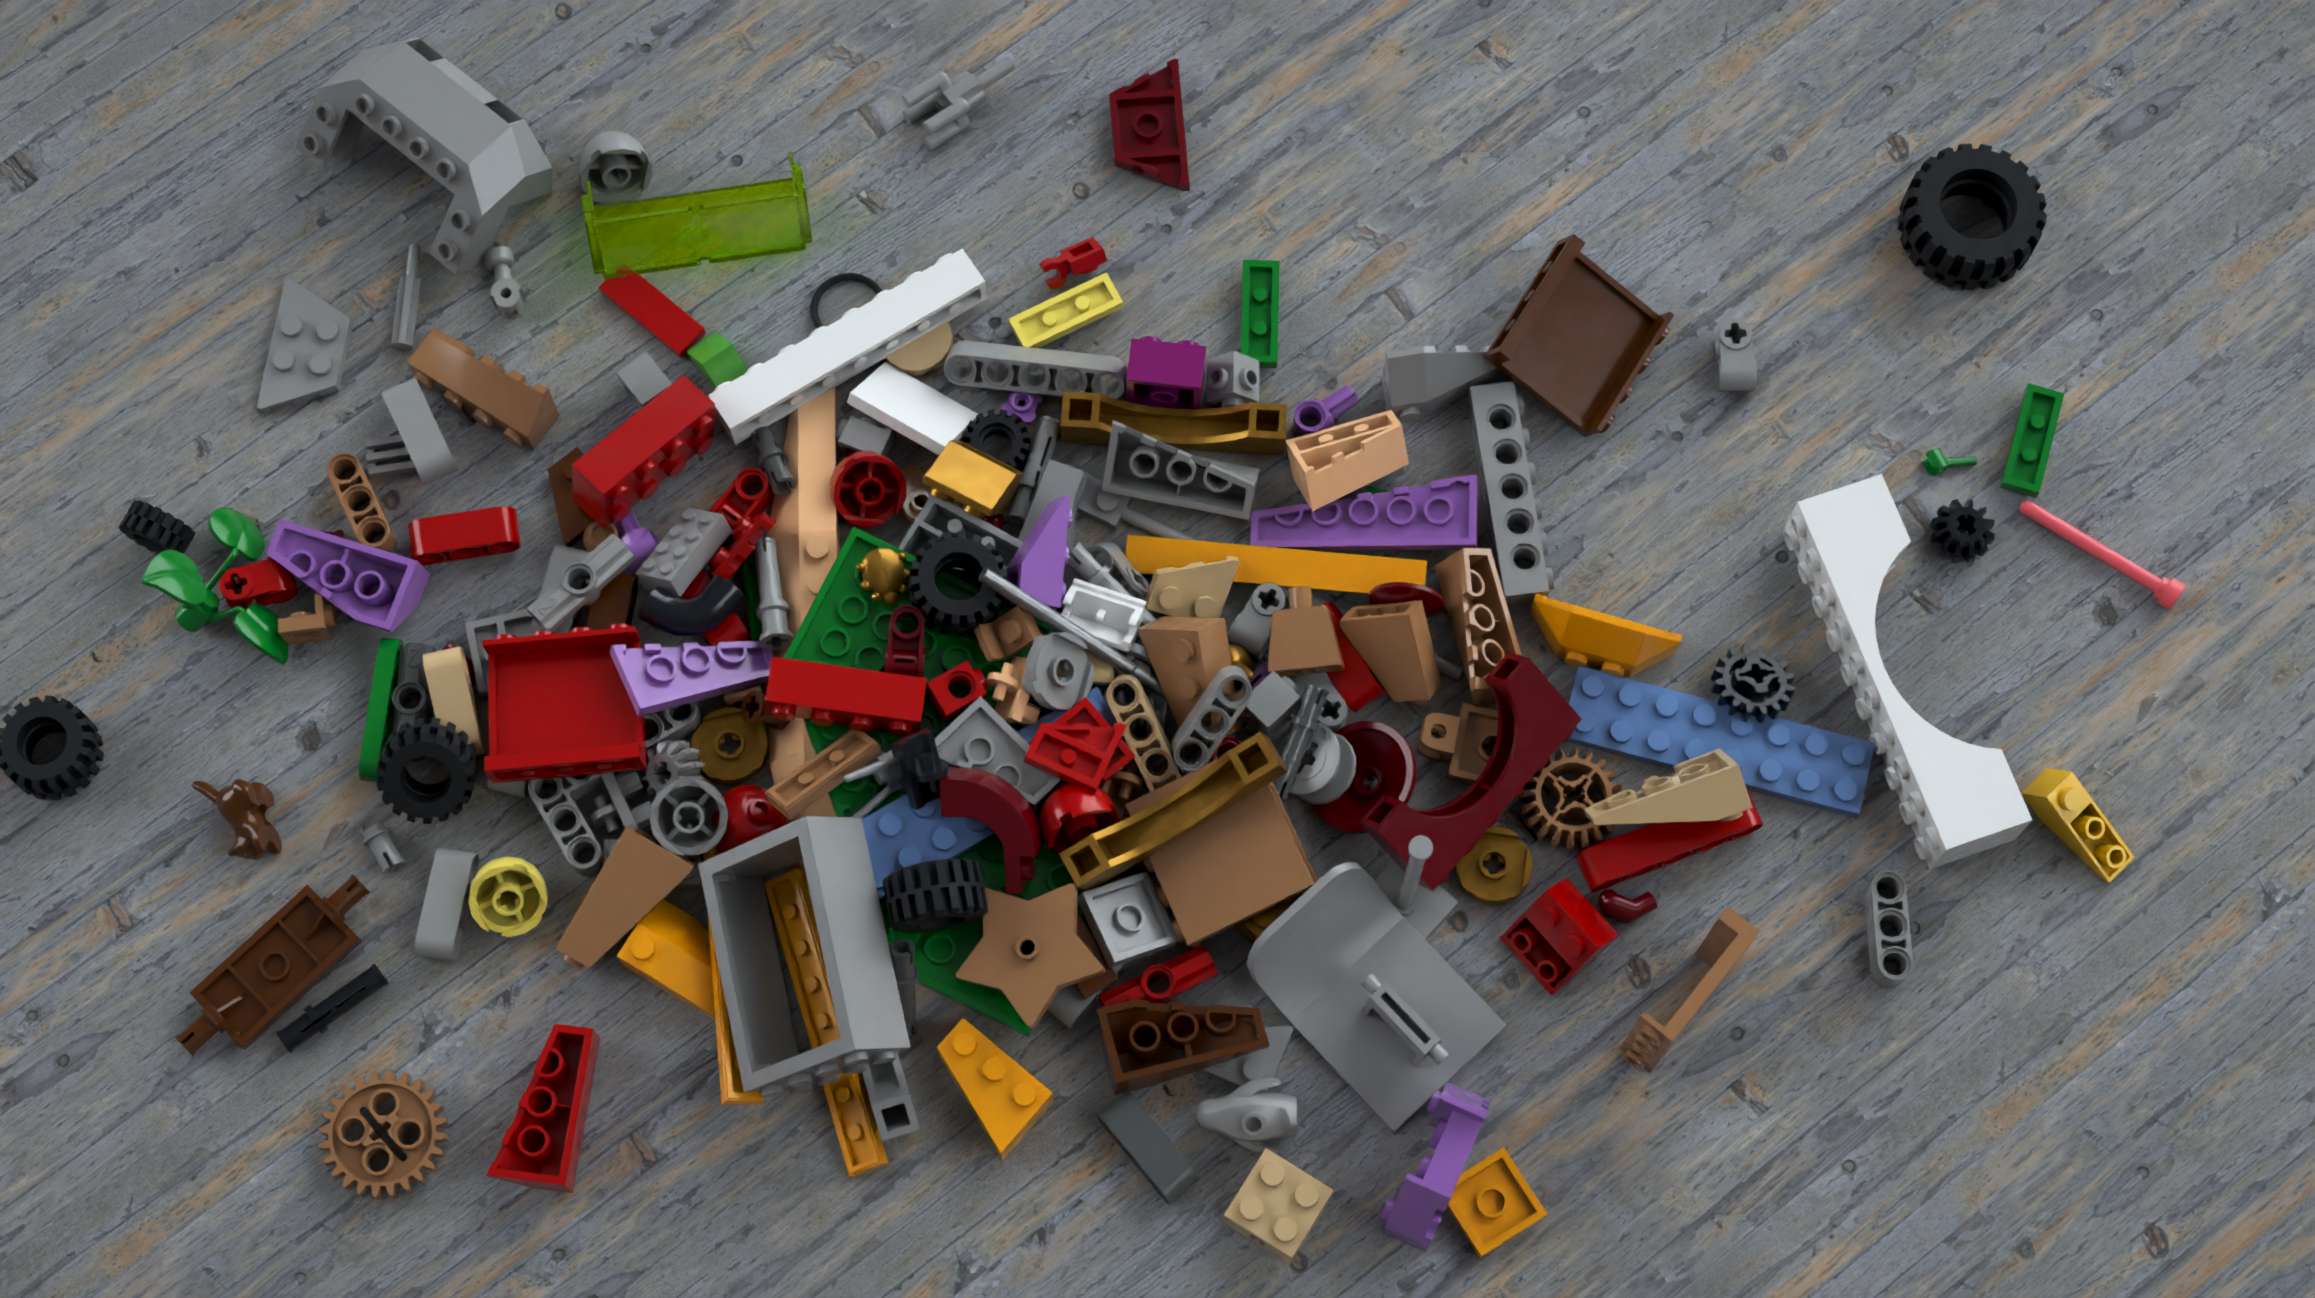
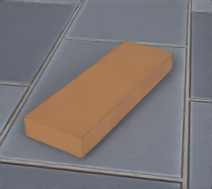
M852 729L764 792L766 798L771 805L791 820L844 781L845 775L863 768L873 761L875 757L881 755L880 745L865 732Z

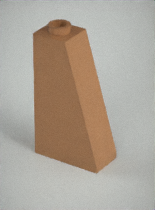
M630 824L624 829L555 949L562 952L561 958L578 969H582L583 966L592 967L697 867L698 862L686 855H676L663 848L655 837Z

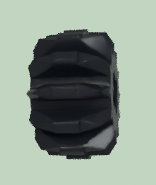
M1958 499L1952 500L1949 507L1941 506L1937 511L1938 517L1933 518L1930 523V528L1935 531L1930 537L1931 542L1942 544L1938 549V555L1945 554L1947 551L1952 553V563L1957 562L1961 555L1967 563L1974 560L1975 554L1984 556L1988 551L1987 544H1991L1995 538V534L1989 531L1994 526V519L1983 518L1987 512L1986 507H1982L1978 511L1973 509V499L1968 500L1964 507ZM1961 527L1966 530L1964 535L1958 532Z

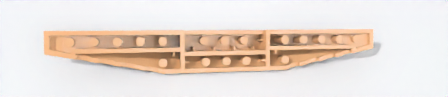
M836 387L798 407L789 415L783 450L788 457L787 465L792 477L795 479L796 486L793 489L788 481H786L791 492L785 495L774 494L770 517L776 523L770 531H767L766 536L775 539L777 542L776 549L782 597L790 606V615L787 617L788 629L793 633L794 637L840 552L839 512L831 499L830 479L835 467L838 465ZM789 647L772 650L775 657L784 658ZM795 717L783 730L772 729L768 724L769 766L775 785L812 759L815 753L803 718ZM828 793L791 820L787 818L788 824L804 816L836 817ZM801 860L792 865L793 869H800L803 871V875L810 896L803 860Z

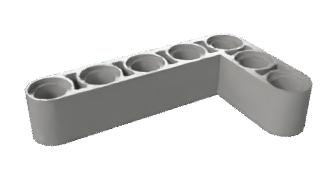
M696 701L646 714L645 727L655 726L659 728L655 738L649 741L645 740L646 750L657 747V744L663 740H681L696 731L701 724L702 718ZM689 707L692 709V713L688 719L684 721L673 719V714L678 708ZM623 771V772H613V773H614L615 776H617V775H619V774H621V773H624V772H626V771ZM605 773L590 774L581 780L575 779L573 776L530 780L528 785L530 797L568 862L582 876L591 877L597 875L603 867L604 850L575 801L604 785L605 783L601 775ZM555 784L558 786L557 792L552 798L542 799L539 797L540 791L545 785ZM566 816L576 817V824L571 830H558V824L562 818ZM582 849H594L595 856L592 861L586 864L577 862V855Z

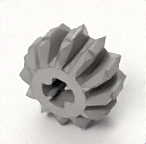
M663 740L657 744V747L646 750L649 760H646V775L640 780L646 783L649 782L647 794L656 796L659 790L671 781L685 777L706 781L700 774V769L706 764L697 760L700 750L690 748L689 742L684 740Z

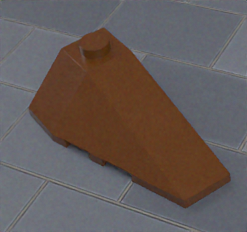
M1133 999L1096 1009L1104 1059L1114 1095L1154 1086L1269 1047L1259 1008L1224 1005L1206 1007L1185 1005L1182 1002L1164 1004Z

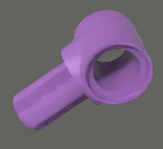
M1345 385L1322 401L1315 398L1314 400H1305L1299 403L1295 408L1292 431L1295 438L1333 427L1335 425V418L1358 403L1359 399L1356 392L1348 385ZM1311 417L1316 419L1319 424L1314 427H1307L1301 423V420Z
M631 509L623 520L618 523L613 521L621 536L620 540L635 556L636 560L627 569L631 575L637 576L635 573L654 551L659 541L650 529L641 528Z

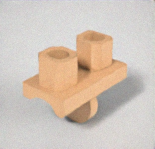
M1018 656L1013 657L1011 664L1005 662L1001 673L989 672L986 681L989 685L995 687L992 699L997 701L995 711L1008 724L1014 723L1028 726L1037 723L1040 710L1038 706L1028 702L1031 694L1026 693L1022 685L1027 658Z

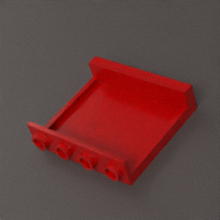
M613 624L608 629L600 630L577 627L571 629L568 633L555 634L551 631H537L532 636L516 637L511 634H501L495 636L492 640H483V647L488 654L489 756H484V771L492 783L646 769L645 715L637 716L610 655L612 645L626 644V648H643L642 638L636 626Z

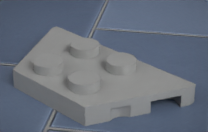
M291 278L284 279L256 407L260 414L272 412L271 408L289 402L296 405L308 401L313 396H324L337 392L340 389L353 321L349 316Z

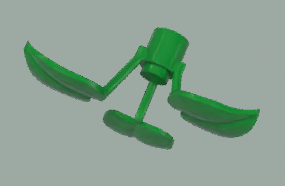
M218 508L209 517V530L213 537L221 545L231 549V552L206 586L204 585V579L198 576V568L194 561L176 550H165L155 556L146 567L141 584L156 588L172 599L182 603L175 610V618L181 627L190 632H197L208 621L215 625L221 619L236 615L233 619V624L239 634L258 650L284 665L288 660L289 643L284 642L278 633L279 616L263 605L252 603L246 610L241 606H236L217 613L219 599L211 590L220 580L221 576L236 559L238 553L250 561H255L263 554L265 548L263 535L250 518L238 511H234L232 508Z

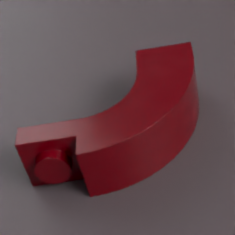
M948 767L949 774L939 779L941 817L972 818L988 825L997 834L1003 846L1006 893L1022 894L1027 883L1034 878L1035 864L1033 857H1036L1043 845L1040 824L1033 808L1014 786L992 773L974 768Z

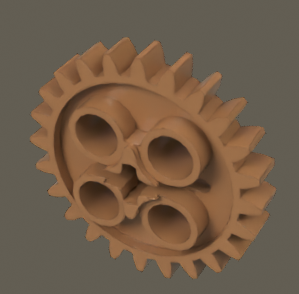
M391 1069L387 1070L384 1080H381L375 1070L371 1071L369 1083L356 1076L357 1088L351 1090L346 1085H342L341 1088L346 1097L343 1100L331 1097L330 1101L336 1107L335 1111H324L322 1113L330 1121V1126L318 1128L322 1135L328 1137V1140L318 1144V1148L322 1151H331L322 1161L326 1166L337 1165L330 1175L336 1180L346 1175L342 1186L350 1190L357 1184V1194L361 1197H364L370 1188L376 1200L381 1199L384 1189H387L388 1194L393 1199L397 1198L398 1187L400 1186L408 1193H412V1180L417 1179L425 1185L427 1181L422 1172L425 1169L433 1172L438 1171L436 1165L431 1162L433 1157L442 1158L446 1156L438 1148V1143L448 1142L450 1138L446 1134L439 1132V1129L448 1126L449 1121L446 1118L437 1117V1115L445 1110V1107L441 1103L431 1104L437 1094L432 1089L422 1093L425 1087V1083L422 1080L418 1079L410 1086L411 1076L406 1072L401 1075L398 1081H396V1075ZM388 1098H394L396 1106L393 1112L384 1116L379 1115L380 1104ZM363 1108H367L377 1122L388 1130V1135L407 1155L405 1161H401L391 1147L380 1139V1134L361 1114ZM357 1124H363L365 1132L362 1138L355 1142H349V1130ZM412 1127L420 1128L421 1134L417 1142L405 1145L403 1143L405 1132ZM387 1153L389 1155L387 1167L381 1171H373L372 1163L374 1158L379 1154Z

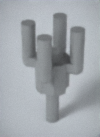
M1007 57L977 77L966 70L950 80L945 72H939L902 95V99L908 107L902 113L907 122L911 124L934 108H938V114L923 122V127L929 134L923 138V141L931 151L969 126L970 120L967 113L986 101L983 89L1015 70V66L1012 60Z

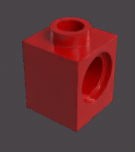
M965 661L927 682L925 693L945 725L956 719L980 696L985 700L987 695L985 690L989 687L979 668L973 670L969 662ZM953 684H963L969 689L970 694L964 698H956L949 692V687Z

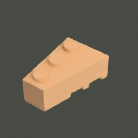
M1392 410L1285 440L1293 480L1312 511L1409 464L1402 424Z

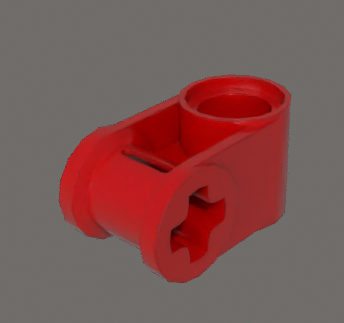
M756 468L743 470L738 474L726 492L713 504L709 512L723 514L733 532L744 517L750 520L752 516L763 513L773 499V491L767 476ZM760 484L763 486L761 492L757 495L749 496L745 494L746 489L750 485ZM733 535L731 536V539L734 541L736 538Z
M271 557L242 567L232 568L226 571L219 581V589L230 608L241 606L246 610L252 603L263 606L279 604L292 600L298 595L294 575ZM242 586V593L237 594V588Z

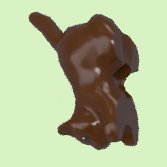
M236 779L232 785L225 786L222 790L217 791L207 782L194 781L192 783V787L205 795L217 805L221 815L232 826L236 842L228 851L229 856L238 855V857L258 860L262 858L266 848L273 854L281 853L282 843L280 836L274 826L265 818L267 809L274 806V797L264 784L258 782L250 784L242 779Z

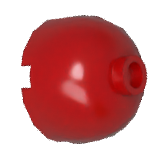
M857 451L845 457L835 467L830 479L831 499L837 511L850 524L863 528L879 527L885 524L884 521L893 514L896 516L901 511L907 496L906 480L899 467L887 456L874 451Z
M1063 782L1054 788L1053 793L1048 796L1041 807L1039 819L1041 833L1049 850L1053 847L1055 854L1058 855L1092 833L1120 822V817L1114 804L1103 789L1098 787L1096 792L1083 786Z
M754 784L739 785L722 795L728 810L726 831L719 843L715 845L719 852L724 853L788 824L787 817L768 802L764 793L768 789ZM718 810L714 812L711 818L712 826L714 827L719 823L720 812Z

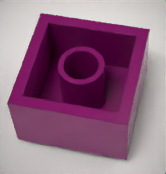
M1144 336L1140 339L1132 338L1126 379L1127 402L1172 409H1201L1205 378L1206 346H1199L1198 343L1190 340L1171 343L1162 342L1161 339L1152 336Z

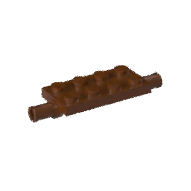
M353 874L328 899L325 896L321 899L306 885L190 992L203 1007L200 1010L203 1014L175 1038L193 1056L218 1031L221 1033L226 1031L241 1048L247 1049L362 942L343 921L346 919L344 915L366 894L368 895L370 891Z

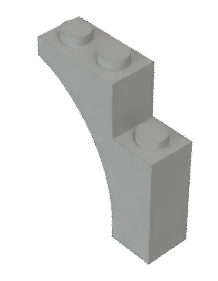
M1049 459L1019 534V540L1025 541L1049 502L1068 495L1070 496V508L1073 512L1071 526L1067 531L1066 545H1068L1069 550L1073 549L1075 545L1074 531L1077 508L1088 479L1084 471ZM1068 563L1064 567L1063 576L1066 593L1071 587L1074 578L1085 581ZM1061 604V608L1056 610L1062 613L1065 605Z

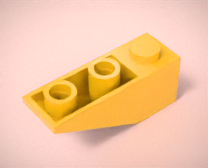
M2046 768L2021 792L2039 819L2106 883H2110L2135 858L2072 771Z

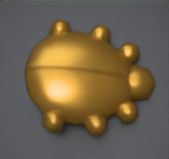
M876 548L867 553L862 562L857 563L856 570L862 573L864 579L861 583V588L865 591L868 589L873 591L871 596L873 601L878 602L882 598L885 605L894 606L899 601L898 593L905 595L908 592L907 586L903 584L905 579L910 578V571L904 569L905 553L895 552L890 548Z

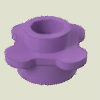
M1008 391V399L1006 403L1001 405V409L1007 410L1009 417L1013 413L1019 417V422L1024 421L1025 424L1034 422L1037 405L1043 401L1042 394ZM1024 401L1025 405L1019 406L1018 403Z

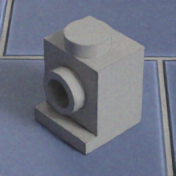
M851 415L848 420H842L836 433V440H838L841 455L846 457L857 451H874L888 457L897 439L895 430L888 426L883 429L880 423L871 418L862 417L858 419Z

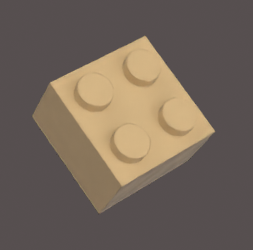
M1265 1148L1223 1216V1223L1286 1263L1291 1264L1332 1198L1334 1190Z

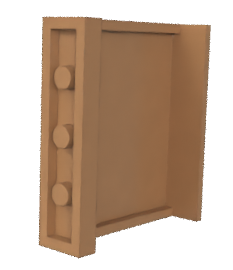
M1217 760L1125 804L1129 812V816L1125 817V819L1175 792L1200 775ZM1273 781L1143 859L1150 873L1155 871L1161 884L1156 887L1160 900L1166 908L1170 906L1176 920L1172 922V926L1181 943L1186 941L1187 945L1194 948L1200 946L1201 941L1302 892L1305 893L1318 881Z
M1727 906L1695 953L1711 969L1665 1027L1645 1012L1640 1015L1620 1047L1625 1052V1060L1636 1069L1642 1071L1645 1068L1651 1073L1734 969L1760 931Z

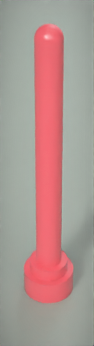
M2023 501L2020 504L2019 509L2023 515L2153 591L2152 596L2159 599L2157 603L2166 609H2172L2186 587L2184 583L2174 577L2172 580L2165 576L2163 579H2160L2033 502Z

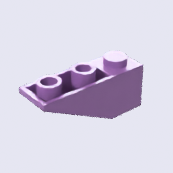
M1068 495L1049 502L1006 569L1009 582L1053 610L1061 608L1066 595V585L1063 582L1064 567L1069 559V547L1066 545L1067 531L1071 526L1073 512L1070 508V496ZM1004 597V607L1014 608L1017 606Z

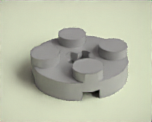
M1068 632L1039 635L1033 640L1026 660L1022 685L1025 692L1032 694L1041 706L1051 710H1068L1075 703L1088 696L1093 684L1094 666L1093 661H1087L1084 650H1088L1083 640ZM1059 662L1060 669L1064 671L1063 677H1057L1056 668Z

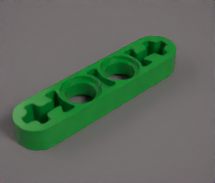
M381 638L378 645L359 760V777L362 781L377 782L378 776L376 774L384 744H387L388 737L392 733L395 710L392 695L397 687L401 644H404L402 639Z

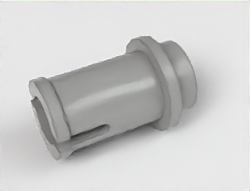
M379 822L362 832L364 837L362 843L364 846H369L382 873L388 874L395 871L393 866L396 865L397 868H400L404 865L405 860L401 857L389 835L391 833L390 827H385L382 822Z

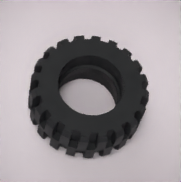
M1960 144L1955 152L1953 148L1948 147L1939 151L1937 157L1928 158L1922 164L1920 171H1916L1899 208L1901 213L1898 217V230L1903 232L1900 237L1903 249H1911L1908 258L1915 266L1921 264L1925 268L1923 274L1933 279L1934 276L1943 279L1942 285L1951 288L1956 283L1962 285V290H1974L1977 284H1981L1982 289L1995 287L1998 280L2000 282L2008 281L2017 270H2021L2027 263L2046 225L2047 214L2043 210L2047 204L2045 195L2037 193L2041 185L2036 176L2029 177L2026 173L2029 168L2022 161L2015 163L2011 160L2012 154L2004 150L2000 153L1991 151L1992 146L1980 144L1978 149H1972V144ZM1958 195L1979 198L1996 211L2002 222L2003 233L1990 239L1966 237L1955 231L1947 223L1942 214L1940 202L1946 198Z

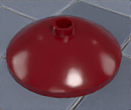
M1376 721L1355 722L1335 732L1343 736L1352 745L1356 756V773L1350 787L1340 798L1328 804L1313 806L1326 823L1342 832L1351 834L1368 833L1359 822L1384 794L1403 801L1407 805L1415 787L1417 770L1411 746L1398 731ZM1377 779L1376 786L1370 790L1371 783Z

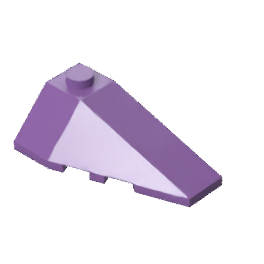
M282 519L278 522L266 552L269 557L355 621L391 633L417 609L430 573L417 560Z

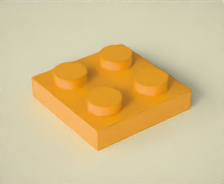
M1504 1147L1460 1175L1447 1205V1209L1479 1258L1487 1255L1548 1215Z

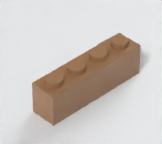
M432 328L407 361L413 374L412 378L416 377L419 386L424 390L431 391L433 388L443 394V400L453 408L460 410L464 407L472 412V417L482 426L490 429L493 425L503 431V437L513 445L521 447L524 444L534 451L560 416L549 389L539 383L533 388L525 381L524 375L513 369L508 375L505 374V371L497 362L486 355L481 356L479 359L474 358L475 353L469 346Z
M1462 548L1435 565V570L1473 703L1477 706H1496L1493 693L1484 679L1508 652L1521 656L1522 654L1491 548Z

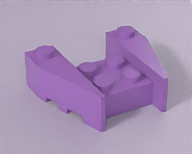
M1449 1082L1446 1083L1443 1092L1435 1089L1426 1110L1433 1114L1429 1125L1436 1129L1428 1147L1435 1149L1432 1157L1427 1154L1424 1155L1415 1176L1407 1173L1396 1200L1388 1197L1379 1218L1386 1222L1383 1233L1420 1250L1427 1251L1487 1115L1491 1101Z

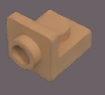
M317 593L315 594L316 614L302 611L291 613L287 618H279L278 633L284 642L289 643V645L332 640V627L337 626L335 605L329 604L326 598Z
M1018 605L995 621L979 624L973 629L978 639L979 647L988 662L1011 659L1032 646L1033 640L1037 636L1042 635L1033 615Z

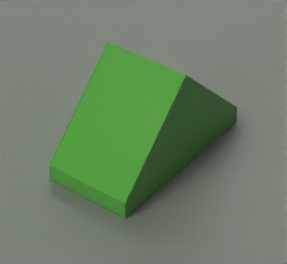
M717 331L686 351L688 357L714 390L724 382H732L748 370L734 345Z

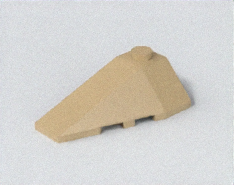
M1719 748L1673 766L1675 774L1669 777L1654 775L1644 780L1645 784L1642 785V790L1636 793L1635 790L1618 792L1585 808L1584 811L1594 825L1717 820L1727 822L1743 815L1742 811L1753 807L1739 764Z

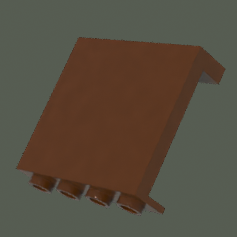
M1573 234L1557 241L1484 355V358L1582 436L1586 437L1599 432L1603 433L1611 426L1615 419L1613 412L1618 404L1623 403L1633 390L1631 383L1636 375L1641 374L1651 362L1649 355L1653 348L1659 345L1668 335L1670 329L1667 326L1674 314L1668 312L1658 315L1581 253L1580 251L1585 242Z

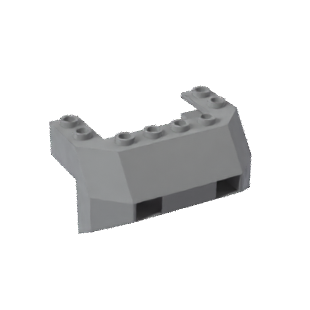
M419 37L363 49L324 83L318 90L295 146L321 168L327 167L331 156L341 163L350 160L364 124H366L455 194L429 254L456 275L483 265V254L491 248L509 207L552 193L553 168L527 122Z

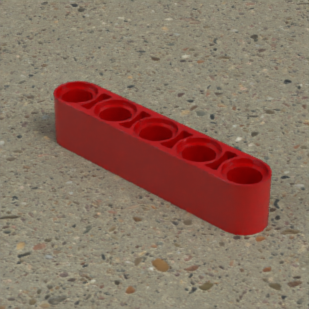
M1748 789L1747 792L1753 808L1742 811L1743 815L1735 820L1727 822L1717 820L1652 823L1581 851L1575 857L1590 892L1594 893L1610 888L1760 829L1763 826V822Z

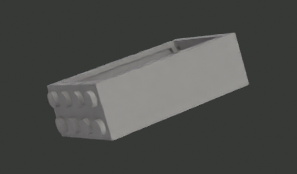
M804 816L698 864L744 1093L761 1092V1097L763 1098L783 1094L785 1090H789L790 1096L807 1094L813 1091L812 1085L816 1083L818 1086L836 1083L840 1081V1074L853 1075L868 1070L867 1064L871 1062L873 1064H883L896 1060L895 1053L911 1047L862 818ZM803 860L840 1039L799 1054L762 877Z

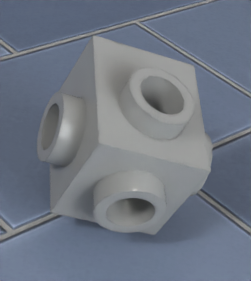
M1234 350L1208 359L1207 402L1220 407L1235 406L1248 402L1258 403L1259 360Z

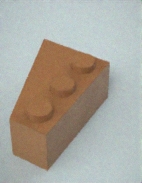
M1163 616L1137 628L1178 728H1180L1217 672L1226 666H1232L1225 618ZM1234 680L1228 681L1224 685L1223 691L1225 693H1236ZM1208 712L1203 716L1201 722L1207 726L1215 725L1220 721L1221 714L1218 712ZM1239 717L1226 736L1241 729Z

